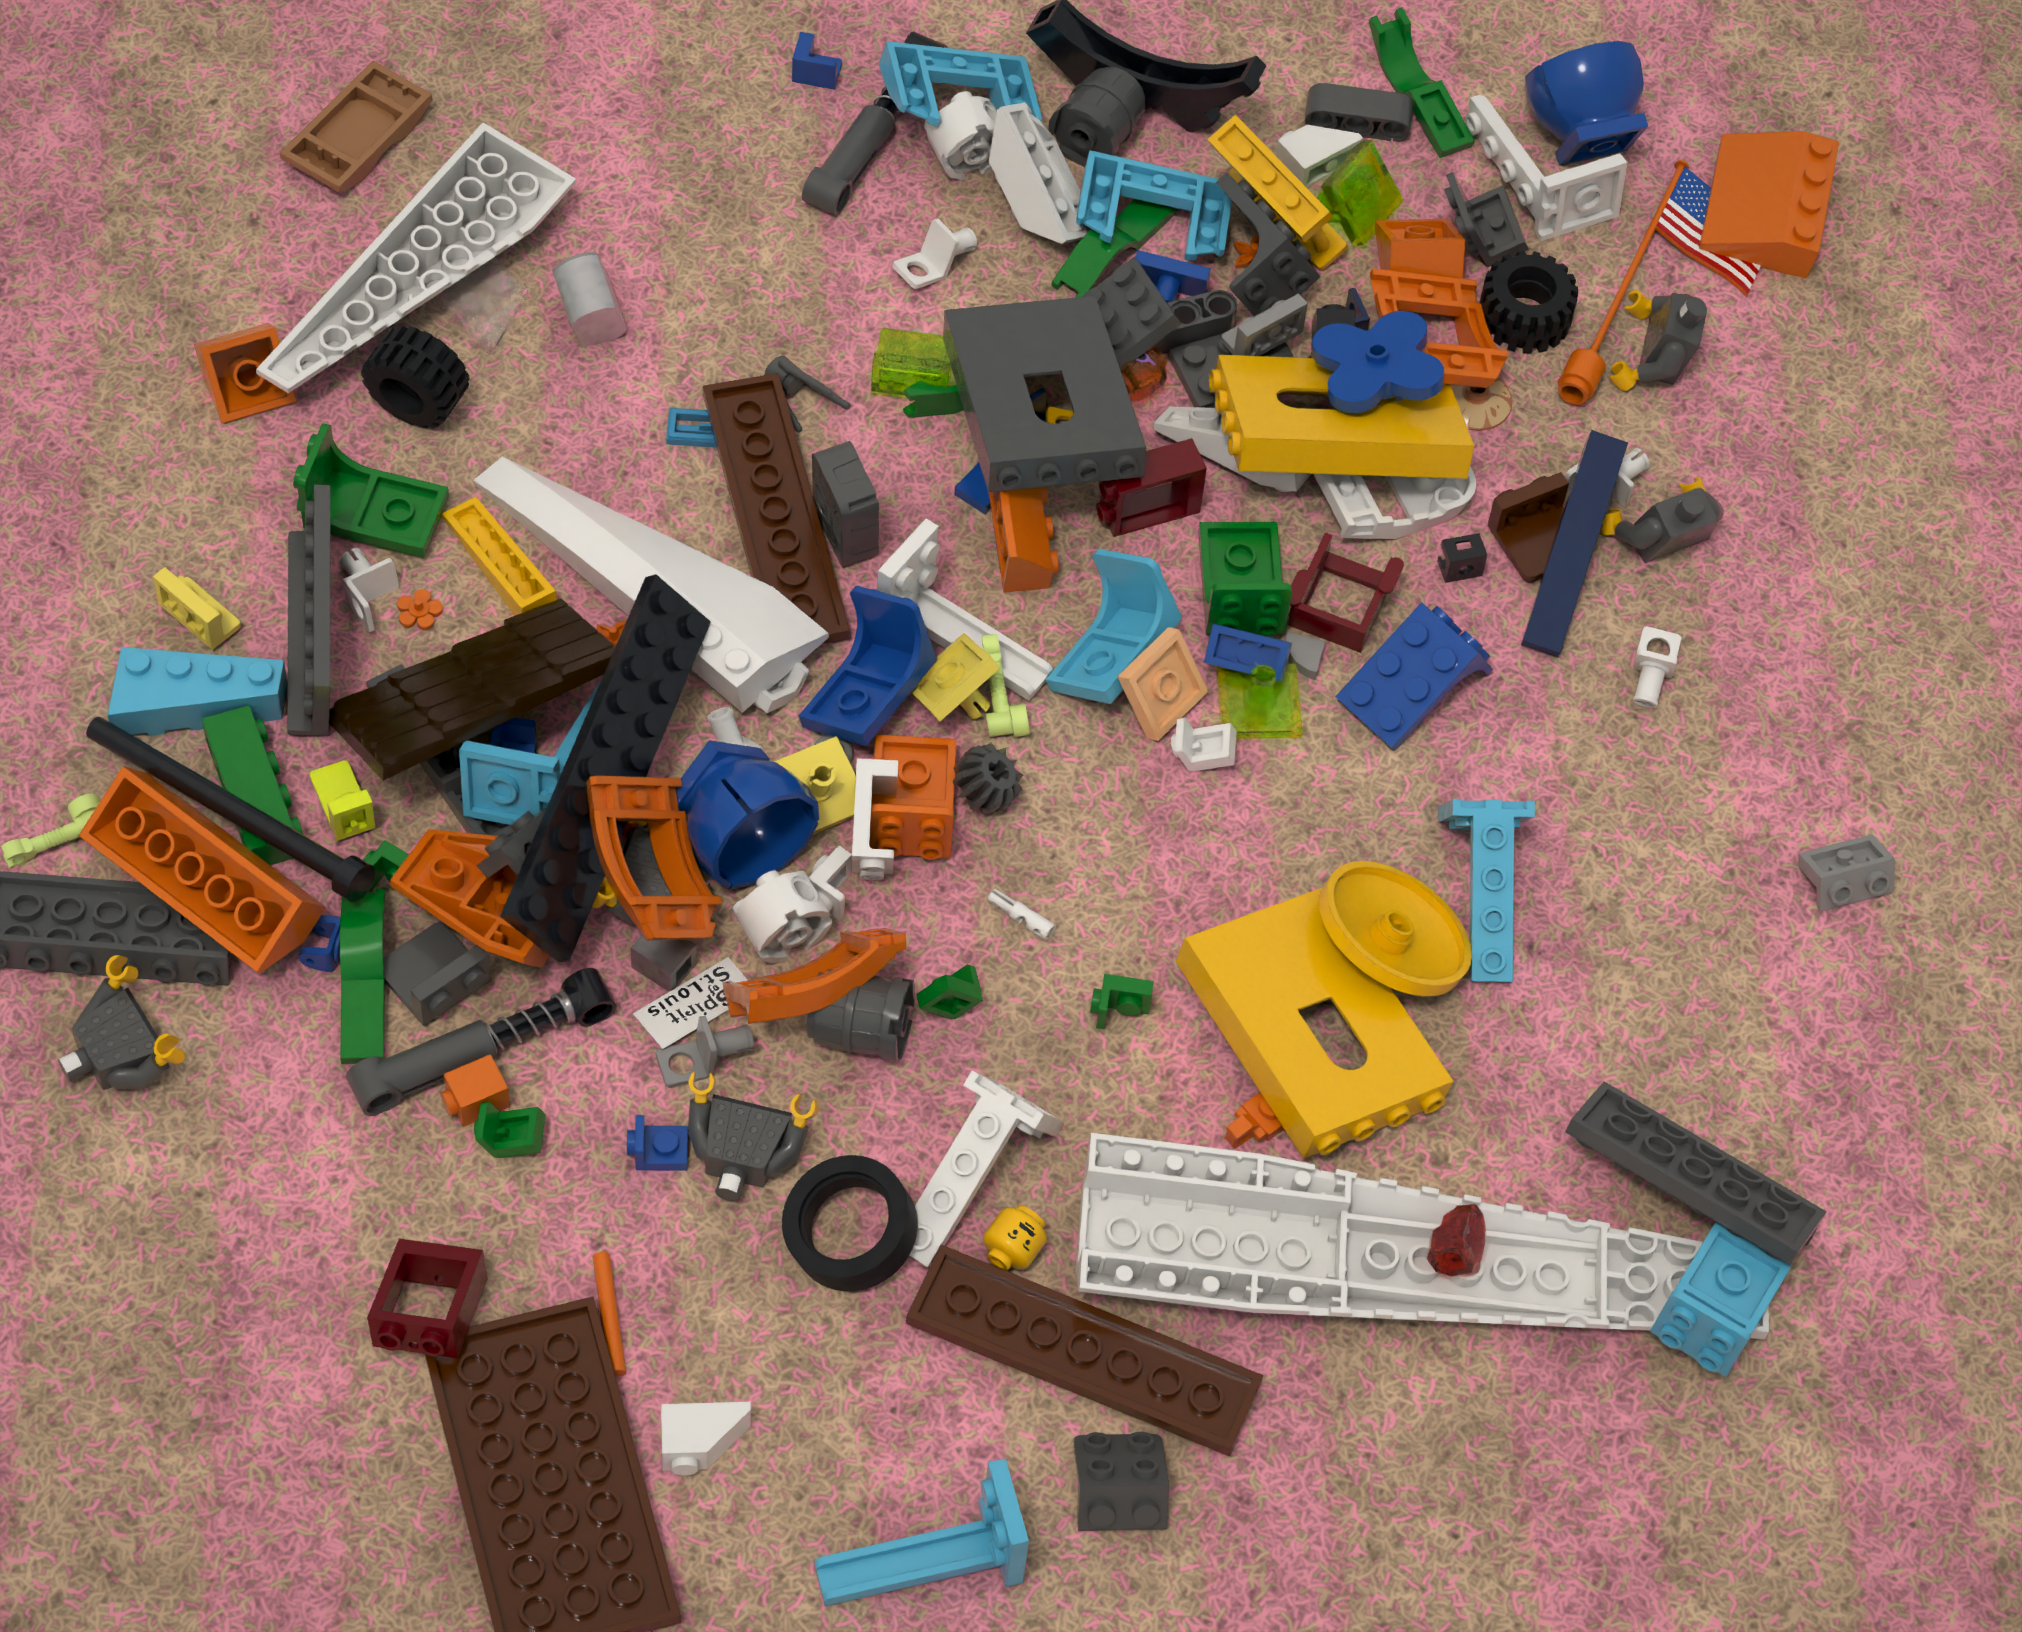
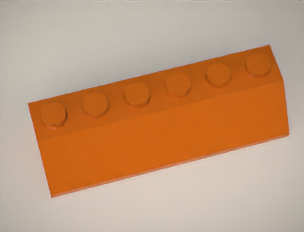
M123 766L78 835L258 973H262L304 943L326 909L324 905L146 772Z

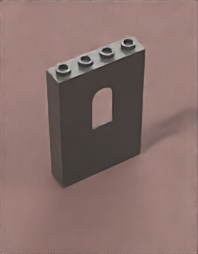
M1096 296L944 310L943 341L988 493L1144 477L1146 445ZM1062 374L1074 412L1073 417L1059 424L1047 423L1039 419L1035 414L1024 377Z

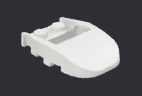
M1471 466L1467 479L1386 476L1408 518L1393 520L1391 516H1382L1361 475L1314 474L1342 528L1340 532L1342 538L1397 539L1414 534L1457 516L1468 504L1476 490V478Z

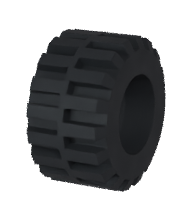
M1519 251L1514 257L1511 254H1507L1502 257L1501 262L1496 260L1491 265V270L1487 271L1479 303L1482 305L1490 335H1495L1493 341L1499 346L1504 342L1508 344L1507 350L1515 352L1516 347L1523 348V353L1531 354L1532 348H1537L1540 353L1547 351L1548 344L1553 348L1560 344V340L1565 339L1578 300V286H1575L1576 279L1574 275L1567 274L1568 267L1563 263L1558 265L1555 263L1556 258L1550 255L1545 258L1540 256V252L1533 251L1532 255L1526 254L1525 251ZM1516 298L1532 299L1541 305L1524 304Z
M397 326L396 329L393 327L389 329L361 370V376L364 378L362 381L369 390L368 393L384 410L406 423L414 424L421 428H436L445 422L468 389L470 378L465 370L464 363L443 341L426 331L423 332L411 326L409 328Z

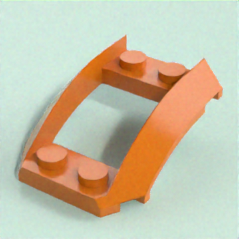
M1371 269L1369 274L1379 319L1388 313L1398 310L1453 316L1459 345L1427 342L1425 348L1421 351L1436 357L1442 363L1445 384L1487 388L1495 382L1509 356L1507 350H1499L1490 335L1482 305L1477 303L1475 290L1478 285L1476 280Z
M589 777L586 781L590 821L601 867L621 906L642 932L645 940H700L712 938L716 922H711L715 906L722 904L721 896H713L697 866L688 837L685 811H679L676 788L682 787L681 778ZM616 821H647L653 853L661 875L672 896L642 895L625 862Z
M888 928L868 929L859 932H840V942L807 964L778 974L755 977V980L722 982L730 1016L747 1015L748 1024L806 1015L828 1007L848 994L853 988L863 986L887 965L890 960L895 959V955L899 951L906 950V933Z

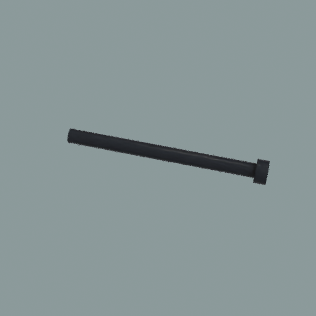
M96 717L90 722L86 731L89 739L332 881L331 887L336 894L350 902H357L370 889L375 877V868L355 855L349 856L346 859L338 856L104 718Z

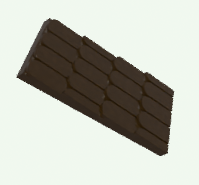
M560 598L505 619L504 626L456 643L452 646L450 652L389 674L386 682L337 700L334 703V707L329 708V724L384 781L604 675L615 646L613 647V644L600 632L598 633L590 623Z

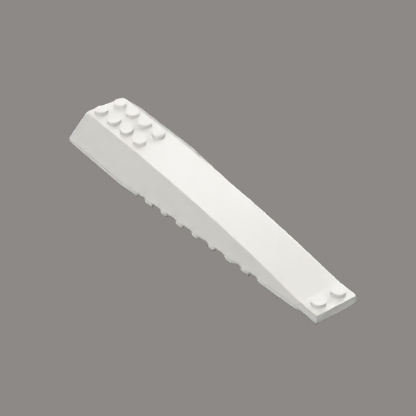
M1091 1133L1081 1192L1075 1272L1078 1292L1251 1313L1650 1331L1669 1296L1675 1290L1703 1242L1631 1227L1627 1231L1610 1228V1223L1588 1219L1587 1222L1570 1220L1566 1214L1548 1211L1546 1215L1525 1211L1523 1206L1506 1203L1505 1206L1481 1202V1197L1464 1194L1463 1198L1439 1194V1189L1422 1186L1421 1190L1399 1186L1396 1180L1381 1177L1379 1181L1356 1177L1357 1173L1340 1169H1336L1335 1173L1315 1169V1164L1260 1153ZM1769 1305L1750 1338L1765 1340L1769 1333Z

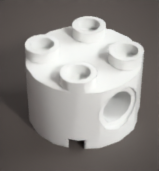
M968 91L956 94L952 98L951 103L939 111L940 121L938 127L926 123L927 120L924 123L927 139L944 171L950 178L958 180L967 179L964 173L979 169L981 174L993 170L989 163L997 110L988 98L972 96Z
M774 870L763 874L756 881L757 888L744 899L738 901L732 908L733 913L763 962L768 963L782 962L790 958L786 951L801 944L806 950L812 948L827 934L833 922L830 918V912L805 871L779 875Z

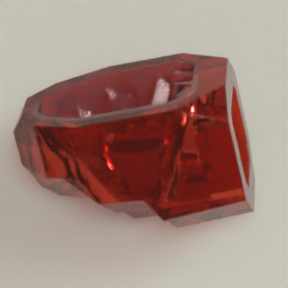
M1457 1205L1453 1210L1444 1215L1440 1226L1432 1231L1427 1260L1435 1272L1451 1277L1469 1274L1482 1260L1486 1226L1484 1215L1477 1205Z

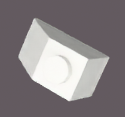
M1305 125L1296 131L1285 133L1278 140L1275 156L1309 188L1358 162L1363 137L1359 133Z
M751 1401L661 1404L662 1471L671 1470L676 1475L687 1476L697 1473L700 1469H708L751 1427Z

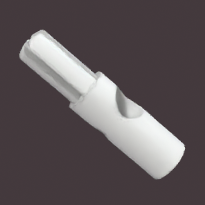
M997 889L992 890L989 894V902L1008 913L1009 917L1018 923H1021L1025 918L1027 923L1025 927L1047 941L1056 929L1054 923L1037 912L1030 910L1020 901H1014Z

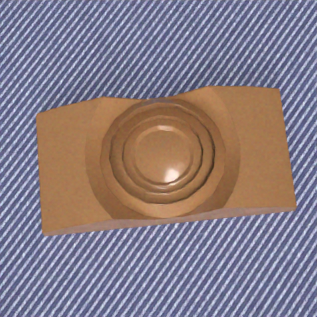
M372 61L280 152V159L341 193L364 180L372 172L382 154L391 145L405 139L411 133L432 102V94L379 63Z

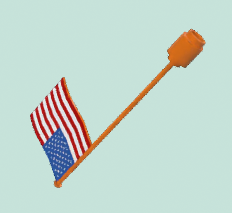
M1678 160L1675 163L1676 171L1591 348L1574 350L1558 379L1559 396L1569 404L1582 405L1594 395L1606 369V364L1597 351L1655 230L1684 254L1727 279L1747 298L1761 265L1699 249L1711 187L1689 170V164L1685 160Z

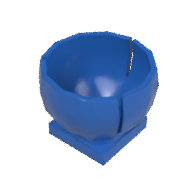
M1612 41L1595 43L1571 50L1543 62L1542 65H1538L1525 76L1524 85L1527 103L1537 123L1561 140V146L1555 152L1560 166L1628 151L1648 128L1645 113L1635 114L1643 92L1644 81L1640 58L1631 43Z
M709 740L681 777L682 787L676 788L679 811H685V814L688 815V837L700 868L713 880L726 888L734 889L755 885L758 878L763 874L774 870L777 872L782 870L806 847L818 826V801L809 786L791 771L776 762L769 761L770 758L761 748Z

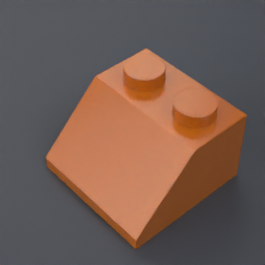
M1448 218L1375 220L1380 269L1463 279L1465 238Z
M265 323L194 344L203 378L222 423L297 402L294 390L287 393L256 374V369L280 344L275 326Z

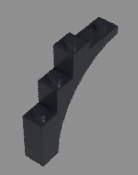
M1056 0L1040 8L1026 31V34L1076 86L1097 69L1116 67L1124 70L1141 85L1145 95V109L1150 107L1155 109L1162 105L1190 133L1202 127L1205 129L1210 128L1219 120L1221 108L1227 106L1236 98L1252 95L1261 84L1259 79L1266 68V64L1258 56L1238 62L1222 64L1186 63L1157 56L1136 48L1107 33L1086 18L1067 0Z

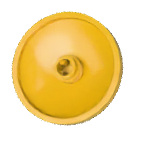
M1355 861L1337 868L1323 885L1319 895V911L1325 929L1340 951L1355 966L1376 981L1411 995L1438 996L1455 988L1467 973L1471 965L1472 951L1464 926L1449 905L1431 888L1415 877L1382 863Z

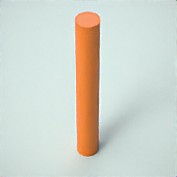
M598 1252L592 1258L602 1329L615 1377L626 1375V1366L610 1254L608 1252Z

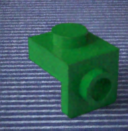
M490 1102L480 1103L478 1119L474 1123L475 1139L494 1158L540 1153L546 1114L539 1107L500 1112Z

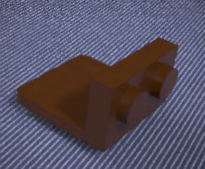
M1562 472L1550 477H1539L1527 486L1516 490L1509 489L1503 491L1494 498L1487 526L1525 581L1530 582L1542 578L1559 520L1564 510L1563 504L1569 482Z

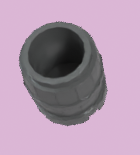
M1116 67L1097 69L1084 79L1082 83L1077 84L1068 100L1057 108L1049 120V132L1052 135L1055 134L1056 139L1060 143L1059 148L1063 156L1085 167L1089 150L1114 156L1119 146L1131 136L1145 111L1143 89L1133 76Z
M875 975L863 986L853 988L848 994L832 1005L809 1013L807 1016L808 1038H814L816 1044L843 1050L845 1053L880 1055V1059L898 1062V1059H902L912 1025V1020H909V1006L914 1007L915 1003L914 980L899 977L889 979Z

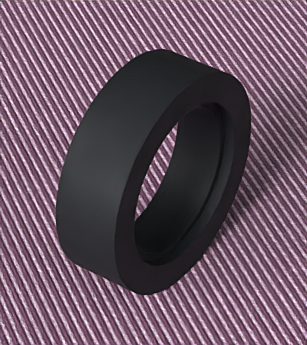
M858 1155L831 1158L808 1170L790 1191L782 1214L783 1237L794 1259L814 1281L827 1288L839 1291L868 1289L891 1277L909 1257L915 1244L918 1229V1218L914 1202L898 1177L879 1161ZM853 1187L868 1188L881 1194L886 1199L888 1205V1223L883 1236L872 1249L851 1259H833L819 1253L815 1249L812 1241L813 1220L820 1206L830 1196L841 1190Z

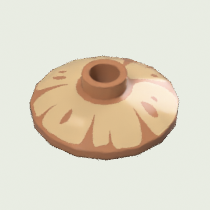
M1499 377L1487 388L1450 384L1468 430L1483 431L1493 429L1503 423L1512 410L1511 393L1508 386Z

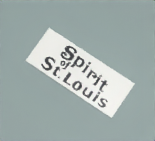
M727 957L634 1012L633 1015L659 1046L664 1049L696 1030L700 1016H706L709 1022L729 1010L722 982L748 980L730 958Z

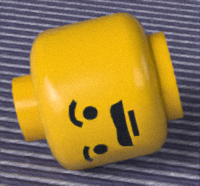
M1018 1205L1016 1208H1003L983 1235L984 1246L989 1252L987 1259L994 1266L1008 1271L1009 1268L1016 1270L1027 1269L1047 1241V1235L1043 1229L1045 1227L1043 1219L1026 1206Z

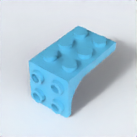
M1098 549L1092 556L1100 573L1103 589L1098 615L1089 629L1045 680L1052 692L1111 704L1123 690L1117 676L1168 627L1175 628L1182 620V616L1176 606L1174 596L1169 591L1163 578L1160 566L1153 559Z
M1715 1222L1675 1290L1669 1296L1650 1332L1658 1336L1666 1346L1679 1349L1696 1359L1706 1370L1718 1372L1726 1377L1750 1339L1752 1332L1790 1270L1791 1265L1782 1260L1772 1258L1759 1246L1743 1237L1733 1235L1725 1226Z

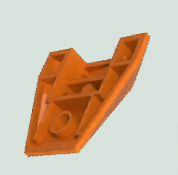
M428 829L390 879V886L483 950L526 965L542 968L550 955L500 917L517 878L516 873L507 864L487 879L477 867L489 855L484 848L498 836Z

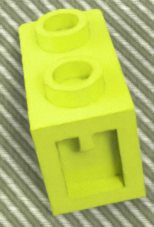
M347 760L310 772V780L336 841L376 828L373 803L367 789L360 790Z

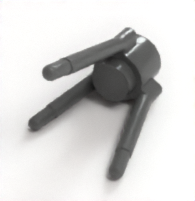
M785 356L775 358L765 370L764 375L779 373L784 394L794 395L805 384L842 408H850L849 402L835 394L823 383L803 372ZM787 403L793 427L797 433H800L802 426Z

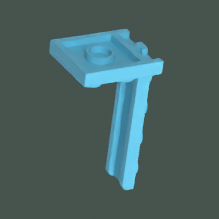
M600 682L554 757L465 741L459 749L463 816L511 825L528 810L534 816L547 807Z
M1452 799L1438 806V822H1449V830H1471L1469 937L1472 951L1471 965L1469 967L1471 982H1513L1514 828H1520L1522 822L1535 817V801H1463L1461 799Z
M1006 1458L988 1462L986 1479L980 1481L983 1497L978 1499L981 1521L817 1558L814 1561V1566L824 1605L829 1606L995 1567H1000L1005 1587L1023 1583L1029 1539Z

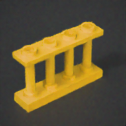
M1236 114L1207 139L1217 153L1232 167L1229 175L1238 184L1243 179L1258 195L1253 201L1256 202L1260 198L1276 214L1272 221L1282 220L1296 236L1292 242L1294 243L1297 239L1312 255L1310 261L1319 270L1322 271L1348 249L1346 241L1327 223L1333 218L1330 211Z

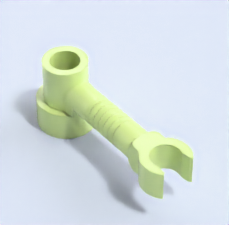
M998 634L982 636L983 650L1000 667L988 679L993 712L986 713L989 737L1013 734L1014 738L1030 735L1025 703L1011 706L1008 704Z
M91 793L74 799L68 805V811L73 820L72 823L30 839L26 837L4 843L1 848L8 867L13 868L26 863L28 860L33 859L36 854L48 850V848L51 849L56 845L63 844V842L66 843L67 841L79 838L80 836L78 835L100 803L99 796Z

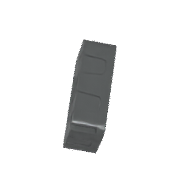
M851 441L813 453V499L820 524L841 567L843 568L879 555V502L876 498L874 487Z

